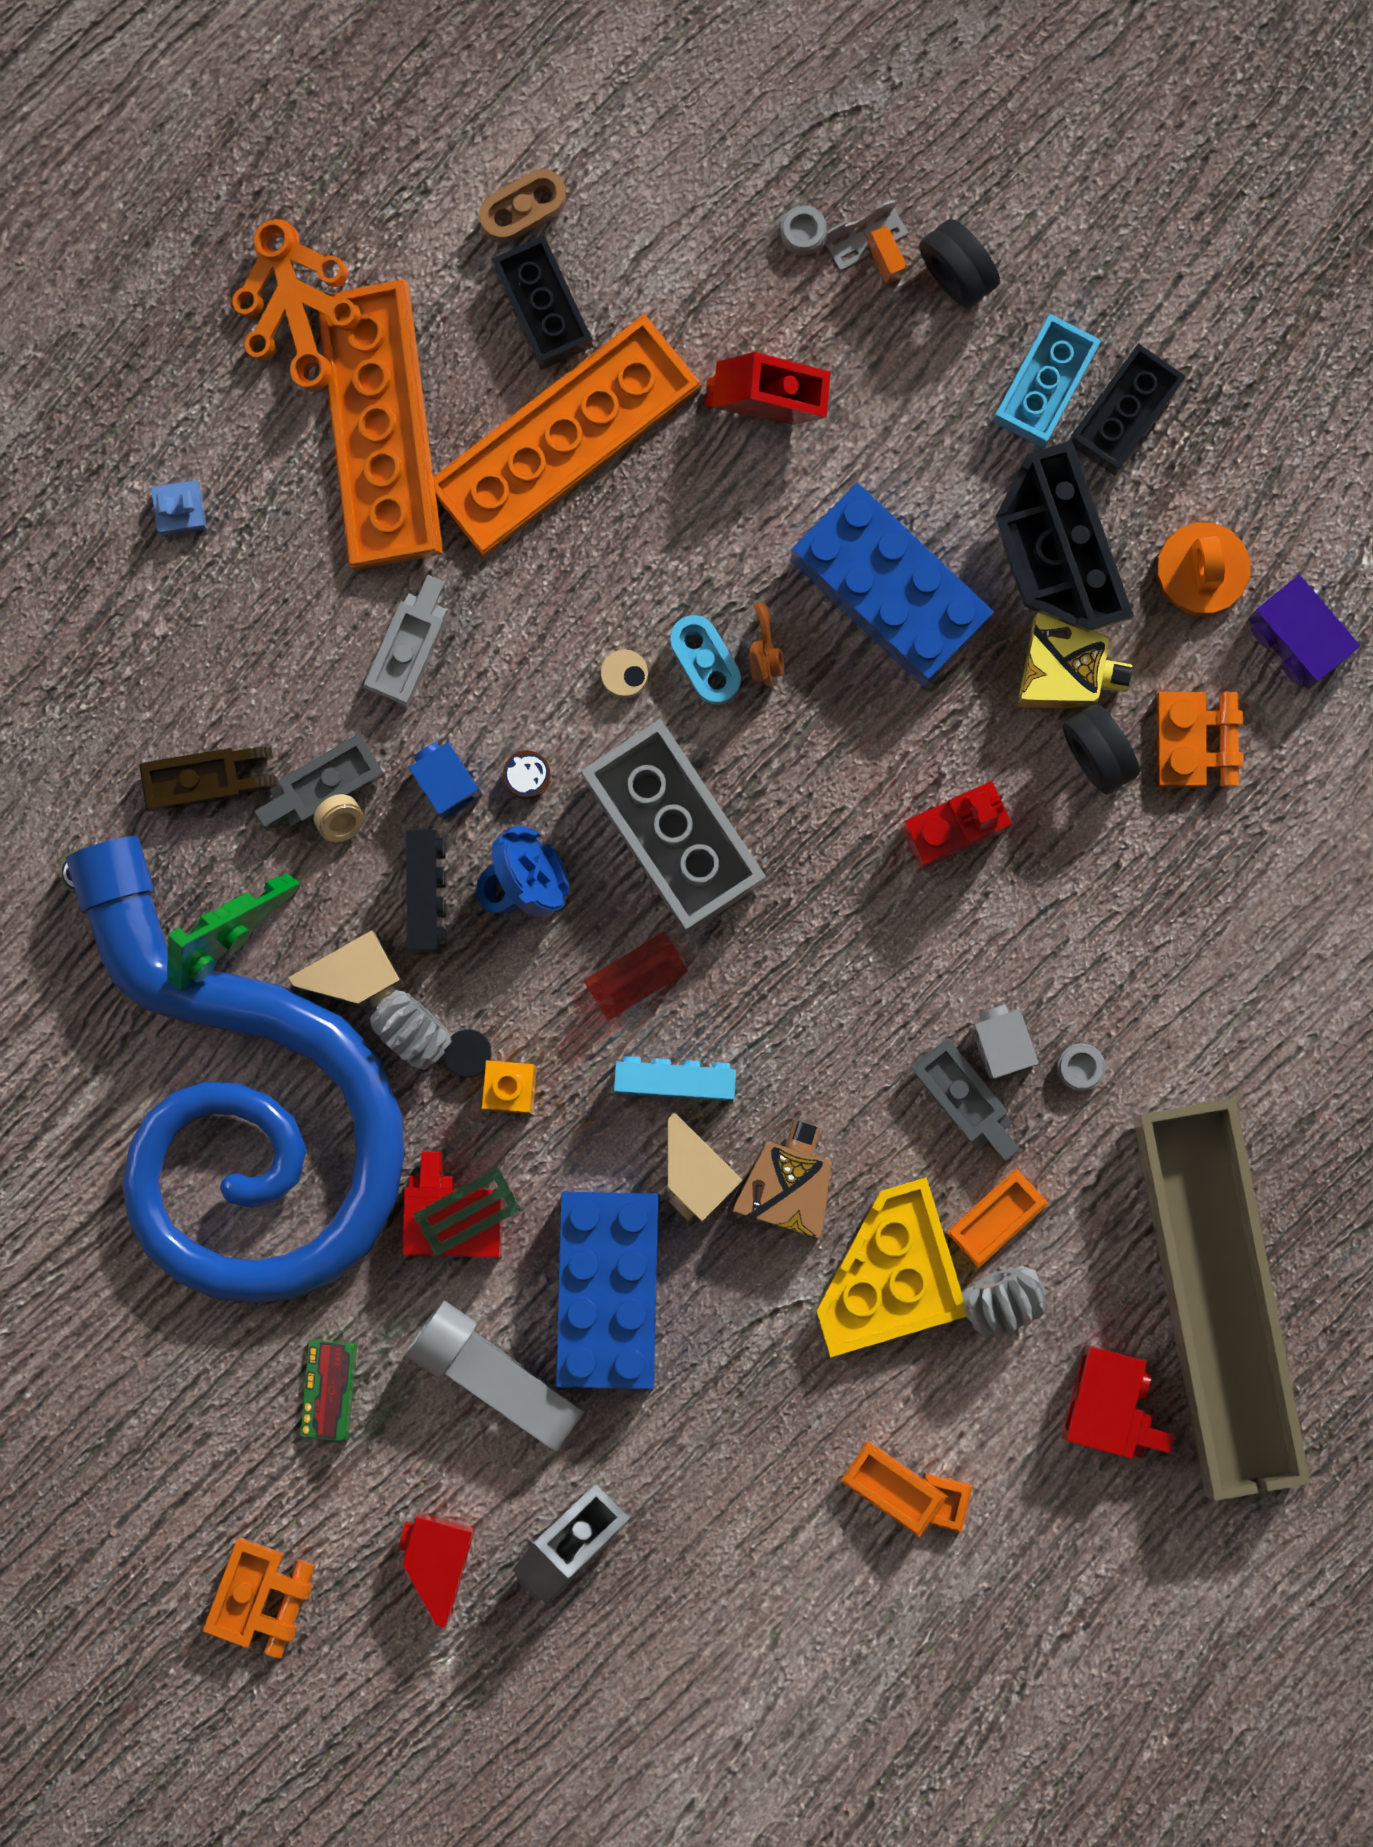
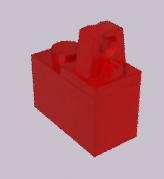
M758 352L720 360L716 363V374L707 379L706 388L708 393L705 397V406L748 417L759 416L791 425L827 418L831 371Z
M990 781L905 820L901 830L921 871L1006 833L1012 822L993 781Z
M421 1151L420 1176H409V1187H405L402 1255L502 1257L504 1200L493 1199V1190L464 1189V1198H456L457 1189L453 1188V1177L442 1176L443 1152Z
M1085 1345L1061 1438L1069 1442L1132 1459L1133 1456L1142 1458L1145 1447L1170 1453L1175 1434L1150 1427L1153 1416L1136 1408L1138 1399L1145 1400L1151 1382V1372L1145 1371L1147 1361Z

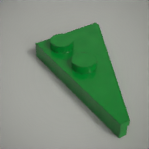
M285 873L280 877L277 876L267 881L264 886L266 891L256 899L246 892L223 904L219 909L202 915L190 935H187L180 928L172 931L168 935L167 979L180 991L193 980L200 982L205 979L215 967L216 961L227 951L233 953L241 948L249 938L250 931L300 889V883L288 873Z

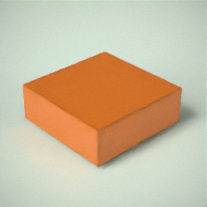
M885 225L870 233L867 245L886 285H889L902 278L906 263L889 227L887 228Z
M925 1473L923 1479L948 1496V1499L930 1525L962 1533L973 1486L964 1482Z

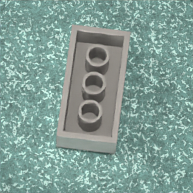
M661 718L581 770L584 782L686 935L765 884V874Z

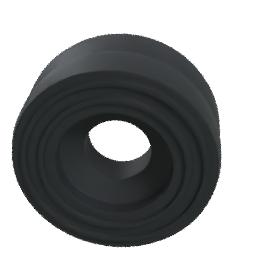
M948 219L944 221L935 231L929 233L919 243L920 254L931 275L941 288L962 307L971 308L975 306L984 296L990 294L1000 284L998 270L986 249L957 220Z
M1099 704L1087 707L1080 714L1074 715L1063 723L1064 736L1072 754L1089 780L1103 794L1114 792L1140 774V767L1129 741L1112 716Z

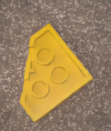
M927 1177L885 1189L878 1193L816 1309L830 1357L967 1317L964 1309L965 1302Z

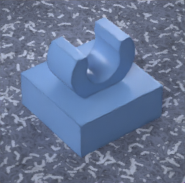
M198 480L151 487L157 532L160 536L207 529L201 486Z

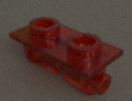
M663 931L583 982L606 1019L610 1021L689 971L681 960V956L675 946L669 941Z

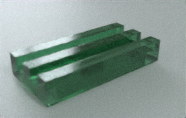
M498 1167L417 1211L413 1216L420 1225L422 1233L426 1240H428L435 1257H438L522 1209ZM496 1182L498 1190L431 1226L428 1220L430 1216L490 1183ZM502 1198L505 1199L508 1206L442 1243L438 1239L437 1234Z

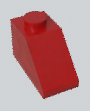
M420 1512L416 1516L414 1523L405 1522L398 1550L406 1552L403 1566L436 1626L446 1628L450 1622L475 1528Z

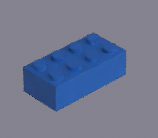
M858 482L791 551L790 561L924 689L989 624L994 614V611Z
M561 1192L557 1387L654 1389L659 1194Z

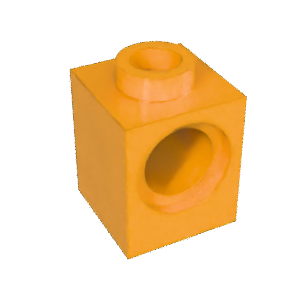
M486 1060L482 1109L485 1111L533 1115L537 1067L534 1064Z

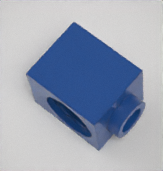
M435 742L423 748L413 757L416 763L408 767L443 821L482 796L476 783L449 742L441 747Z

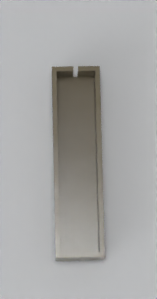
M1236 1098L1133 1116L1205 1496L1218 1501L1257 1494V1487L1266 1491H1273L1311 1484ZM1256 1478L1257 1484L1248 1479Z

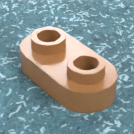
M538 169L488 196L482 203L479 211L481 227L484 233L493 241L507 243L516 240L556 217L566 204L565 184L557 173L548 169ZM540 192H548L552 196L551 200L547 203H539L535 200V197ZM503 214L509 215L512 221L507 226H499L495 223L497 217Z

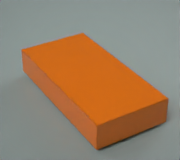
M1015 1168L945 1233L973 1264L979 1268L1049 1203L1024 1175Z
M871 1441L865 1443L841 1479L842 1483L919 1538L924 1535L948 1499L946 1494Z

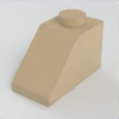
M372 930L288 977L292 985L299 990L361 1007L371 1003L373 1009H376L385 997L388 998L396 988L404 984L381 941Z
M674 1112L668 1118V1188L675 1194L669 1202L688 1221L695 1215L703 1221L743 1180Z

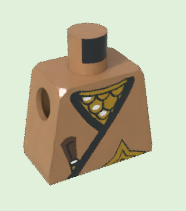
M793 1120L786 1146L767 1141L734 1205L733 1212L821 1239L831 1170V1161L813 1155L821 1128Z

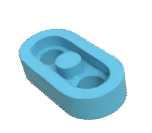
M689 615L680 619L674 625L670 636L671 648L696 693L703 701L713 705L728 703L737 695L740 689L741 675L735 661L715 627L708 619L698 615ZM695 634L700 636L703 640L701 647L698 649L688 648L685 640L689 635ZM712 675H722L726 680V685L721 689L711 688L708 680Z

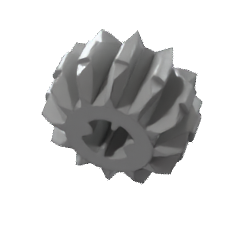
M395 990L388 998L385 997L370 1017L373 1031L380 1036V1039L403 1060L417 1069L426 1070L433 1062L436 1063L451 1043L450 1034L440 1021L418 1000H415L409 993Z
M1026 1266L1008 1267L1005 1270L994 1271L990 1275L981 1276L978 1281L970 1283L962 1295L968 1320L972 1322L974 1330L983 1335L994 1333L1001 1335L1006 1331H1016L1021 1326L1030 1325L1032 1320L1040 1318L1045 1313L1044 1310L1048 1306L1042 1280L1038 1279L1035 1270Z

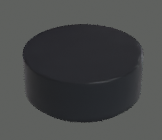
M464 1029L454 1033L451 1036V1043L444 1050V1059L447 1066L455 1074L462 1077L470 1078L482 1074L485 1071L486 1060H492V1047L488 1039L480 1032L471 1029Z

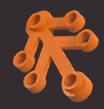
M273 219L261 224L255 232L254 250L258 258L243 288L235 292L232 304L234 309L246 318L259 316L264 309V299L260 293L272 272H275L278 286L255 330L250 332L245 338V350L258 361L269 360L276 351V342L273 337L286 314L297 350V355L290 365L291 377L302 388L308 391H318L324 388L330 381L332 369L329 361L317 352L305 305L329 316L330 320L343 330L355 328L360 321L361 313L359 308L350 300L345 298L336 299L297 279L292 261L316 271L318 277L330 287H338L344 284L348 278L349 271L347 265L338 257L333 255L324 256L301 245L298 232L290 223L281 219ZM283 237L284 243L281 248L273 251L274 241ZM338 264L339 270L336 276L327 278L328 268ZM248 296H253V305L249 309L244 310L243 301ZM350 307L351 314L349 318L345 321H339L340 311ZM264 338L266 340L265 348L261 352L256 353L254 349L256 342ZM315 366H320L318 377L315 380H309V371Z

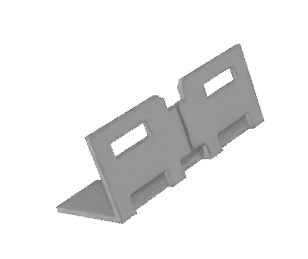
M894 200L881 204L854 222L846 224L844 221L826 231L825 245L840 271L869 256L867 239H869L871 232L886 225L890 231L898 228L899 232L893 235L895 241L909 234L894 208ZM888 211L889 216L874 224L872 219ZM866 223L868 227L863 232H855L854 229ZM847 233L850 236L836 245L832 243V241ZM855 250L858 252V255L843 262L842 257Z

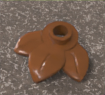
M754 603L753 606L760 620L761 631L760 639L753 642L749 651L751 676L755 684L765 683L766 687H774L777 683V677L784 675L783 654L780 648L773 647V634L768 606L764 603Z

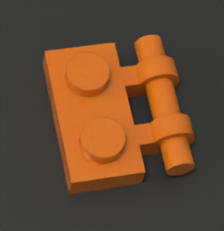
M1159 692L1156 695L1157 788H1204L1207 786V770H1220V787H1239V769L1244 768V756L1242 752H1239V727L1243 726V711L1238 710V692H1221L1219 711H1206V692ZM1206 728H1220L1219 753H1207Z
M239 1537L236 1540L202 1632L245 1648L251 1646L256 1631L269 1635L264 1653L281 1659L287 1642H293L298 1626L294 1623L303 1600H308L313 1589L310 1580L316 1565L298 1559L292 1576L284 1575L278 1572L285 1555L284 1553ZM272 1589L285 1593L276 1618L263 1614Z

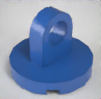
M522 825L511 827L501 833L494 841L492 847L493 865L481 873L476 888L478 901L488 912L510 913L520 908L529 915L542 918L555 913L565 905L563 897L569 894L566 868L558 852L550 844L544 847L537 840L541 835L536 830ZM498 880L505 891V896L501 901L498 900L495 892Z

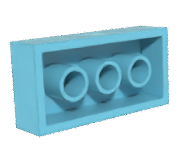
M1049 314L1002 401L993 422L1045 448L1093 359L1101 340Z
M623 1056L622 1062L616 1061L615 1094L734 1102L736 1069H730V1063L713 1062L712 1068L700 1067V1061L683 1060L682 1066L671 1065L670 1059L653 1058V1062L650 1064L641 1063L640 1057Z

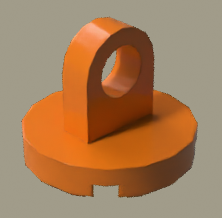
M1195 522L1179 528L1165 541L1156 560V580L1162 595L1170 603L1172 602L1176 607L1180 608V611L1191 616H1212L1229 609L1243 595L1250 580L1251 560L1244 543L1232 530L1216 523Z

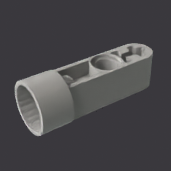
M443 1299L414 1338L405 1356L438 1379L443 1373L539 1441L558 1451L585 1413V1410L473 1331L477 1323Z

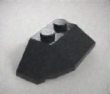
M1072 440L1028 453L994 518L1024 607L1086 632L1132 619L1134 614Z

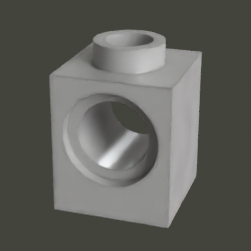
M1005 1004L979 1013L981 1022L971 1026L989 1081L1039 1064L1020 1009L1008 1012Z

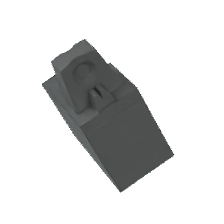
M595 1484L527 1550L513 1568V1571L519 1576L518 1583L523 1589H527L531 1593V1597L537 1602L542 1600L547 1605L613 1540L630 1517Z

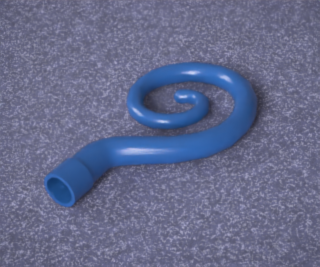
M138 836L109 840L68 855L65 858L82 914L88 915L101 960L113 983L130 1000L152 1013L185 1022L264 1037L312 1060L341 1088L354 1121L356 1157L351 1186L334 1219L313 1241L285 1255L258 1260L227 1258L192 1241L173 1225L164 1208L159 1179L166 1152L176 1133L193 1120L212 1114L235 1115L258 1125L270 1138L275 1150L271 1168L263 1176L257 1177L229 1174L222 1180L220 1185V1191L224 1199L229 1203L251 1208L279 1201L299 1183L307 1148L295 1118L267 1094L239 1083L209 1081L174 1091L146 1114L129 1144L123 1174L122 1187L128 1221L146 1256L179 1284L216 1300L254 1304L292 1300L338 1281L372 1250L397 1201L404 1161L402 1114L381 1057L342 1016L284 986L213 969L205 979L200 982L193 980L182 991L175 987L167 979L168 948L151 896L155 893V889Z

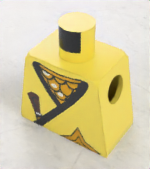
M1037 612L1032 622L1017 707L1086 709L1091 705L1097 704L1101 688L1127 692L1132 674V665L1106 660L1110 641L1108 636L1096 631H1083Z

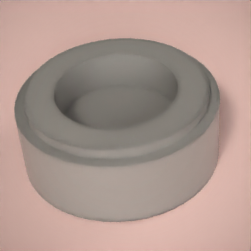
M811 206L794 207L782 219L780 230L782 243L790 252L796 255L813 254L825 242L827 223L821 212Z
M1084 1043L1074 1044L1066 1048L1060 1054L1056 1064V1072L1061 1083L1068 1089L1078 1092L1096 1087L1102 1081L1106 1070L1105 1060L1100 1051Z

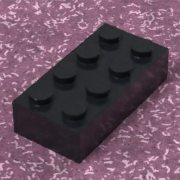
M545 236L491 259L493 269L540 370L593 347L592 337Z
M1138 343L1072 433L1069 441L1072 440L1075 449L1116 476L1182 385L1186 376Z
M406 830L407 950L412 955L442 954V947H447V930L444 929L441 918L447 917V902L444 900V897H441V888H446L447 886L446 871H444V867H441V859H446V841L440 837L436 830Z

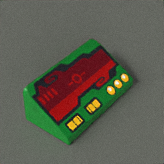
M309 1340L300 1436L345 1442L349 1440L358 1343Z

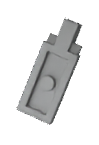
M427 575L418 597L408 593L405 601H400L363 688L408 708L445 625L444 620L448 610L440 607L447 589L444 581Z

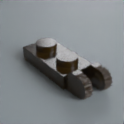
M261 746L236 751L232 748L140 763L139 768L146 810L152 812L241 797V793L273 789L277 786L276 776L262 774L251 778L239 779L237 764H257L273 759L272 747Z

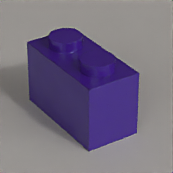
M1300 574L1258 607L1248 618L1253 624L1251 632L1257 641L1267 649L1272 647L1282 658L1281 666L1286 675L1297 685L1303 683L1308 690L1361 647Z

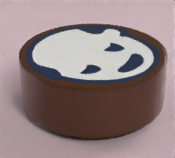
M523 750L513 754L507 760L503 769V778L508 790L513 795L522 799H533L546 791L550 784L551 772L543 756L534 751Z

